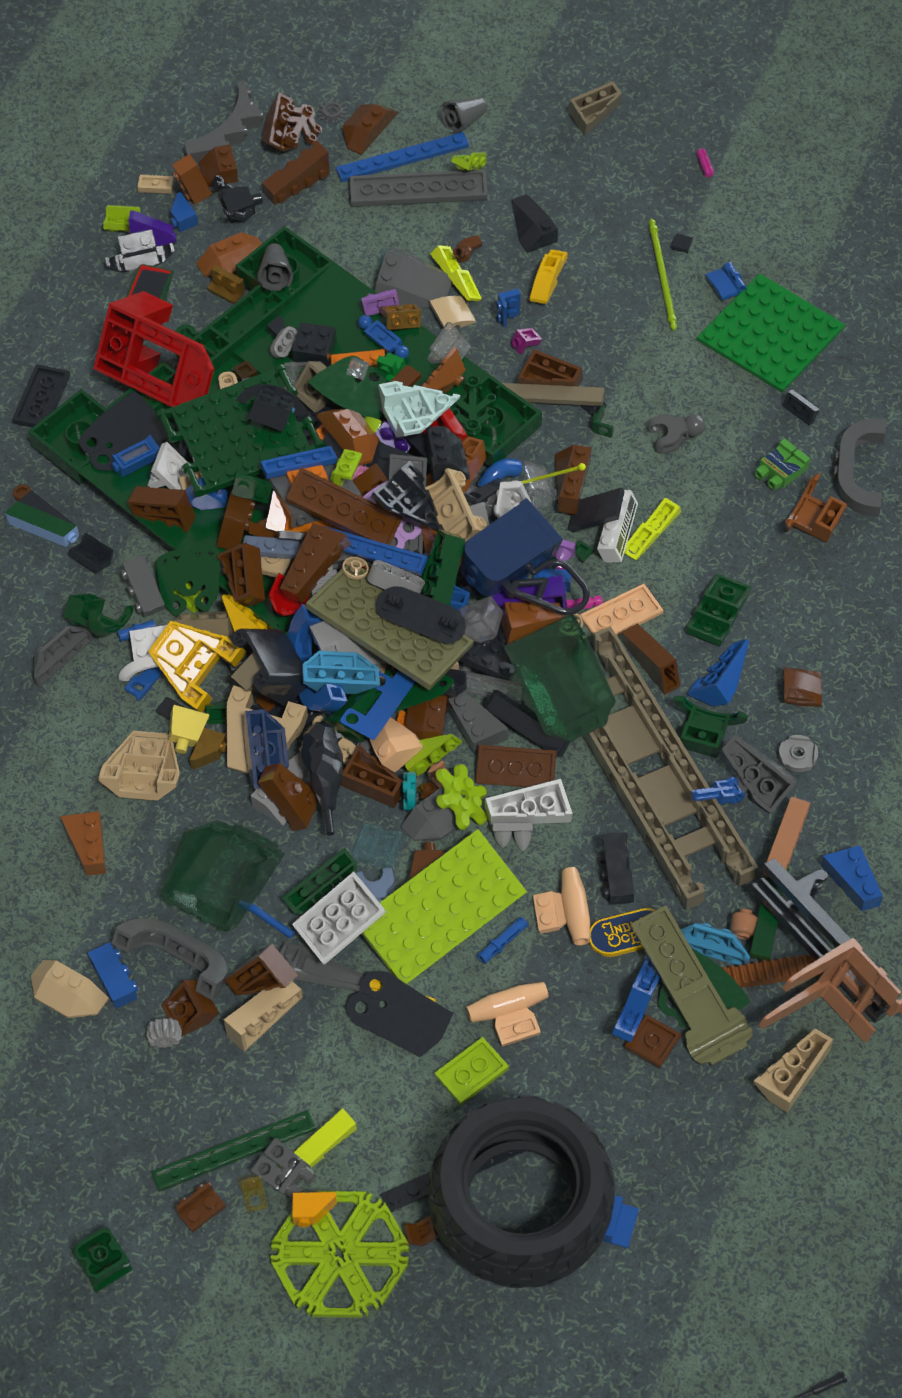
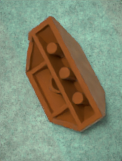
M240 232L210 245L196 265L205 277H212L211 269L215 265L232 274H236L235 265L262 243L258 237Z
M349 409L318 413L317 417L343 450L347 449L362 453L358 466L372 463L379 437L360 413Z

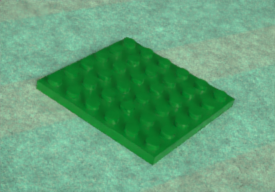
M759 273L747 286V289H744L697 336V341L783 393L845 328V324Z

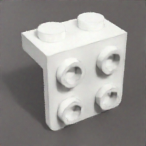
M522 481L500 482L499 490L496 493L497 504L494 506V515L499 519L525 498L532 503Z

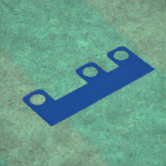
M400 670L397 671L393 678L379 671V676L385 678V684L375 688L381 691L382 694L368 714L365 716L354 709H347L341 717V723L375 740L416 682ZM348 714H356L359 718L358 722L355 724L348 723L346 721Z

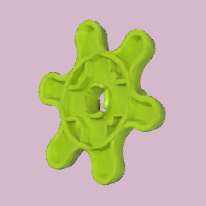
M458 764L454 767V776L446 769H438L435 773L436 778L444 787V794L436 798L438 806L442 809L451 808L454 811L456 825L461 830H465L469 826V817L473 818L478 825L485 824L488 816L481 808V799L487 793L485 787L482 785L474 786L473 780L468 777L467 767L463 764Z

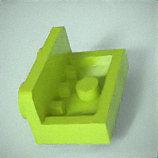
M476 152L471 153L470 156L453 155L451 162L455 163L456 167L461 170H478L485 166L487 153Z
M107 205L103 229L112 232L118 230L130 232V211L141 213L140 207Z
M344 449L341 458L337 461L335 470L332 471L330 480L341 487L345 479L351 480L362 458V453Z

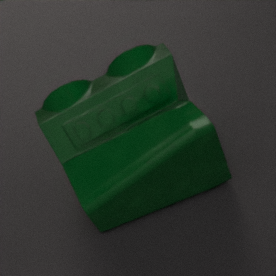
M109 1228L98 1230L77 1243L72 1249V1253L91 1281L96 1293L132 1271V1267L129 1264L130 1260Z

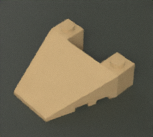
M233 685L227 701V767L249 774L244 740L245 711L252 710L250 708L254 700L252 691H247L244 688ZM289 701L282 718L272 716L285 728L287 750L291 747V743L296 737H299L308 718L306 706Z

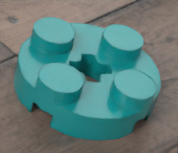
M404 772V810L412 811L416 806V772Z

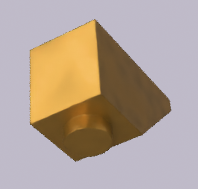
M204 728L190 758L191 769H198L219 760L222 754L227 752L226 734Z

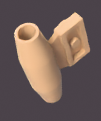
M568 867L562 870L561 894L550 891L533 895L538 929L540 933L560 930V928L567 924L574 944L582 946L590 942V915L586 892L577 868Z
M544 982L519 985L488 995L467 1006L466 1011L471 1023L496 1019L495 1030L501 1047L541 1034L535 1015L528 1008L548 998L549 995Z

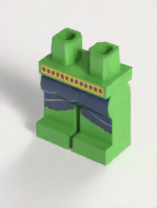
M784 438L775 450L760 460V466L755 471V477L759 480H763L766 476L770 478L767 484L773 491L779 487L784 489L809 469L810 458L799 449L796 450V447Z

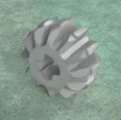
M163 1018L150 1022L146 1034L150 1046H156V1048L164 1047L165 1049L166 1047H173V1045L179 1044L182 1030L177 1020Z

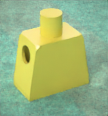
M173 705L170 714L169 740L177 743L175 748L177 753L186 754L188 746H196L209 714Z

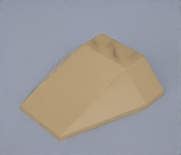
M132 731L102 765L99 781L118 797L157 801L176 788L180 776L174 744L169 740V734Z

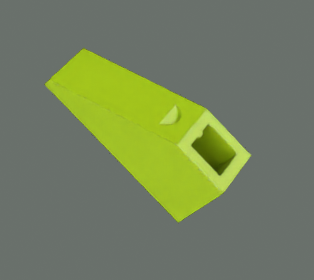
M453 734L419 740L424 748L412 757L405 766L408 771L416 772V776H419L426 772L433 764L439 762L450 751L455 750L462 743V740Z

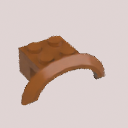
M819 473L811 477L796 508L790 517L786 519L785 525L787 531H790L795 526L828 542L843 517L847 504L830 496L827 503L812 496L821 476Z

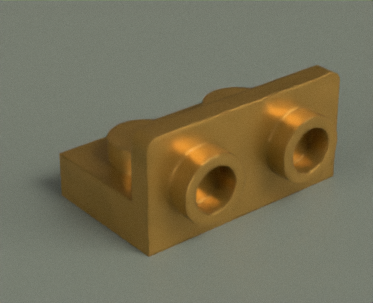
M215 265L211 269L213 281L207 286V289L235 304L245 294L244 280Z
M417 305L381 306V314L386 318V328L388 330L421 327V309Z

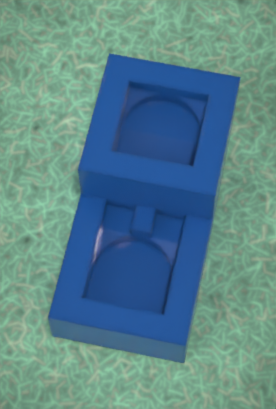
M722 269L705 274V279L714 287L715 294L721 300L738 295L734 284Z

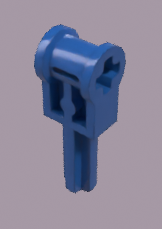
M732 777L727 780L715 781L711 788L693 790L691 798L693 801L717 799L719 804H734L744 799L745 792L738 786L737 778Z

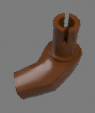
M479 235L464 238L454 248L453 254L457 261H468L472 252L482 246Z

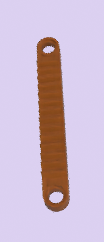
M803 954L801 957L796 955L793 958L771 959L769 962L764 960L761 963L739 964L737 967L732 965L729 968L723 967L722 969L741 988L787 981L816 960L811 955Z

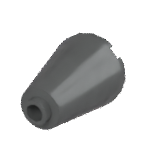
M481 97L449 100L441 105L443 110L440 111V116L445 128L450 127L453 130L452 134H458L486 113L487 103Z
M271 244L266 248L258 270L259 282H261L265 289L271 291L282 290L283 287H288L293 280L291 266L283 248L278 244Z

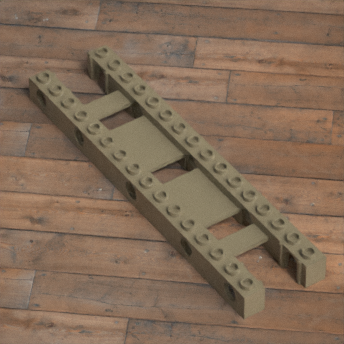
M610 626L595 632L593 639L594 651L599 654L605 664V669L610 672L612 677L585 689L578 679L575 669L570 668L567 672L565 652H562L560 647L543 654V669L685 909L687 910L703 903L705 897L704 884L700 883V881L696 883V886L693 884L691 879L692 864H689L685 857L713 844L721 856L722 863L726 864L733 876V881L737 882L738 886L757 879L758 866L717 799L692 800L691 792L693 790L709 788L612 627ZM621 693L629 704V707L604 718L593 707V705ZM655 753H659L666 766L640 778H637L636 774L632 773L628 766ZM695 813L703 828L674 840L672 834L669 835L665 826Z

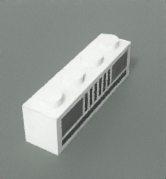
M624 490L619 520L604 524L597 548L604 562H622L638 502L631 490Z

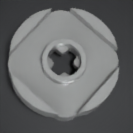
M792 735L780 745L779 760L785 769L793 772H805L811 770L817 762L818 748L806 736ZM796 751H800V753L804 755L798 757L793 753H796Z

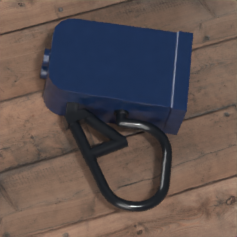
M527 498L466 542L459 569L465 576L466 581L484 596L493 597L504 590L510 598L515 596L562 615H573L580 612L586 607L590 598L589 588L579 574L565 561L552 559L556 556L563 538ZM548 566H560L582 588L583 599L573 608L559 607L542 599L549 581L548 578H521L528 573L534 576ZM539 585L535 596L517 589L518 587Z

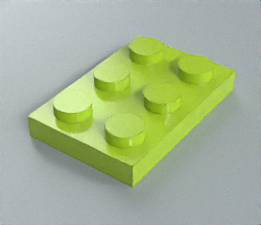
M482 1037L434 1074L437 1080L461 1106L508 1071L509 1066Z

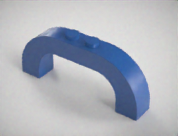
M301 605L297 610L288 631V637L302 663L313 656L311 647L313 637L309 626L323 621L320 617L306 609V605ZM326 683L319 692L308 686L299 694L302 703L313 711L335 712L347 702L342 685Z

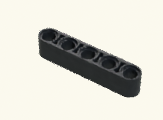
M493 690L484 705V708L544 749L557 750L556 756L563 757L572 741L570 736L499 690Z

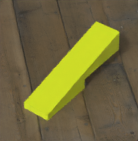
M438 245L430 255L442 270L448 274L450 280L467 301H480L482 298L469 271L461 270L451 247Z
M665 497L646 523H642L629 539L624 554L637 561L681 513L680 506Z
M342 1108L294 1153L313 1167L324 1158L328 1151L357 1130L356 1122Z

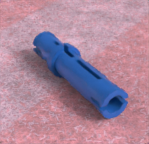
M521 916L518 917L497 938L490 940L489 945L477 954L480 962L486 964L496 954H500L508 943L528 927L527 921Z

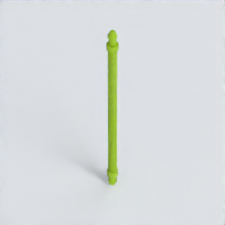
M650 219L649 231L652 236L668 315L667 319L668 323H670V328L675 331L677 319L674 314L660 247L658 227L655 225V220Z

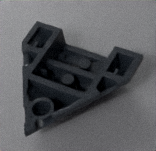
M410 461L384 485L382 484L371 494V498L384 511L402 515L435 530H444L443 525L438 523V512L429 490L425 489L423 484L424 476Z

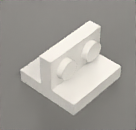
M168 442L163 443L160 447L151 470L152 473L148 486L159 488L166 485L169 489L181 490L182 486L179 476L185 475L182 465L187 463V461Z

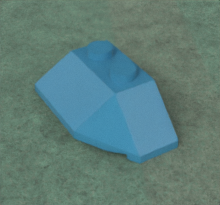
M318 651L302 665L303 683L317 692L326 683L342 685L345 694H357L380 685L379 667L373 665L356 652Z
M698 922L681 929L690 947L703 955L734 965H746L749 963L750 956L736 933H732L728 929L712 927L708 923L701 924Z

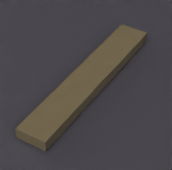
M502 383L527 402L601 406L603 405L605 393L604 388Z

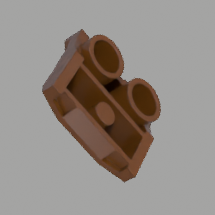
M783 666V703L822 707L821 673Z

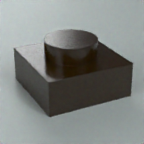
M248 360L233 367V373L240 381H242V378H252L258 375L257 370Z

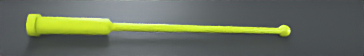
M581 463L573 468L524 480L522 483L527 484L576 470L583 471L586 466Z

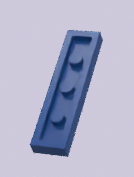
M327 446L261 461L260 467L266 479L286 475V472L299 470L301 467L309 468L319 465L336 464L337 456L333 448Z

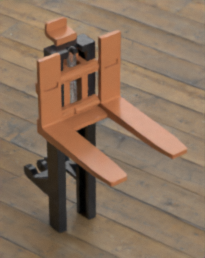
M776 859L765 863L761 869L790 900L786 902L764 877L760 879L759 883H753L749 890L816 960L789 978L782 989L786 992L822 972L823 974L815 984L766 1015L759 1024L760 1029L777 1022L819 997H823L862 1041L866 1043L876 1029L861 1013L864 1012L874 1023L885 1018L887 1014L890 1017L899 1012L902 1014V999L898 1000L902 992L887 977L888 974L881 967L878 968L862 951V946L854 938L851 939L814 900L815 895L822 888V883L828 878L826 871L820 869L796 881ZM798 909L830 941L835 949L831 950L797 914ZM838 986L855 1002L854 1005L837 988Z

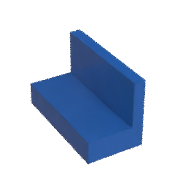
M615 1195L611 1222L603 1241L628 1248L639 1208L623 1204V1197Z

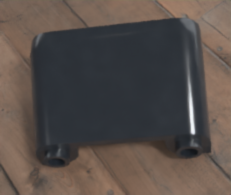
M242 628L229 636L234 646L238 648L244 647L254 652L262 669L256 673L254 685L261 694L286 706L288 701L291 702L308 687L303 683V663L285 632L279 629Z

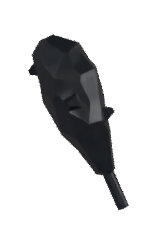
M315 722L303 733L301 753L309 774L304 780L306 784L313 787V791L325 815L326 834L331 836L334 835L332 811L336 809L338 792L343 781V753L338 744L342 739V734L335 732L334 726L330 724Z

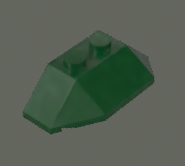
M344 848L282 898L295 914H305L352 872L357 875L358 863L347 849Z

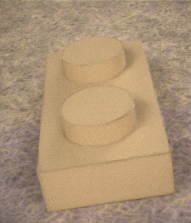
M140 175L138 192L172 194L174 177Z

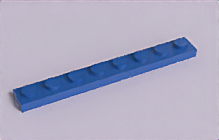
M464 132L337 166L336 171L341 182L350 180V176L371 175L469 148V142Z

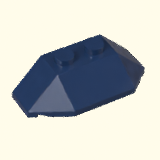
M265 709L245 711L244 740L248 773L253 788L259 789L261 786L258 782L265 766L281 763L287 769L289 768L285 728Z

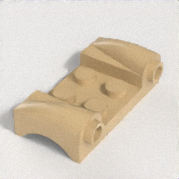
M447 468L439 481L425 487V489L429 490L438 512V523L443 525L444 531L464 538L466 545L469 539L486 528L487 523L482 517L475 516L471 512L461 490L465 486V475L460 471Z

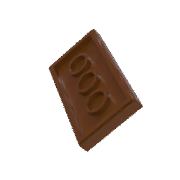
M479 745L476 784L527 788L554 781L557 750Z

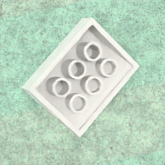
M352 872L292 925L325 965L386 913V910L364 882Z

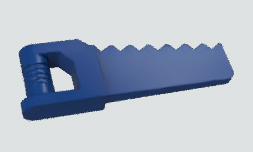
M159 667L146 669V672L135 676L126 685L125 691L135 696L136 700L141 701L153 687L152 685L163 674V671ZM138 685H139V686H141L143 689L140 691V690L136 689L134 686H138Z

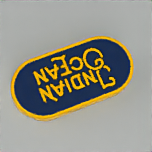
M645 908L598 920L590 928L589 944L596 953L598 952L605 957H614L642 950L643 947L630 924L656 910Z

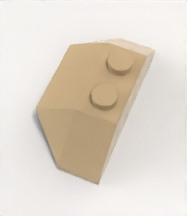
M42 960L31 975L35 1000L67 1018L97 1015L109 1000V997L90 979L56 960Z

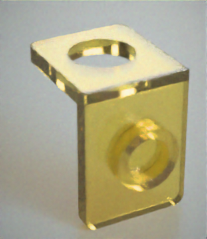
M261 1176L241 1180L240 1183L247 1212L250 1213L268 1208ZM259 1195L262 1198L261 1204L252 1206L249 1203L250 1197Z

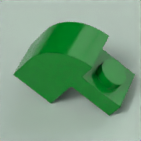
M388 353L386 357L379 355L376 361L378 368L386 374L388 383L406 366L404 358Z

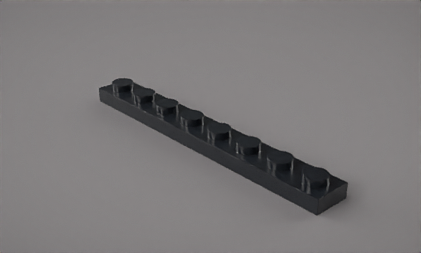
M513 1151L496 1156L485 1163L477 1173L526 1151ZM430 1172L380 1194L390 1212L429 1196Z

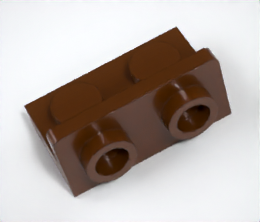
M210 1182L205 1185L198 1186L188 1198L181 1199L175 1209L179 1218L193 1233L226 1208V1204L213 1190Z

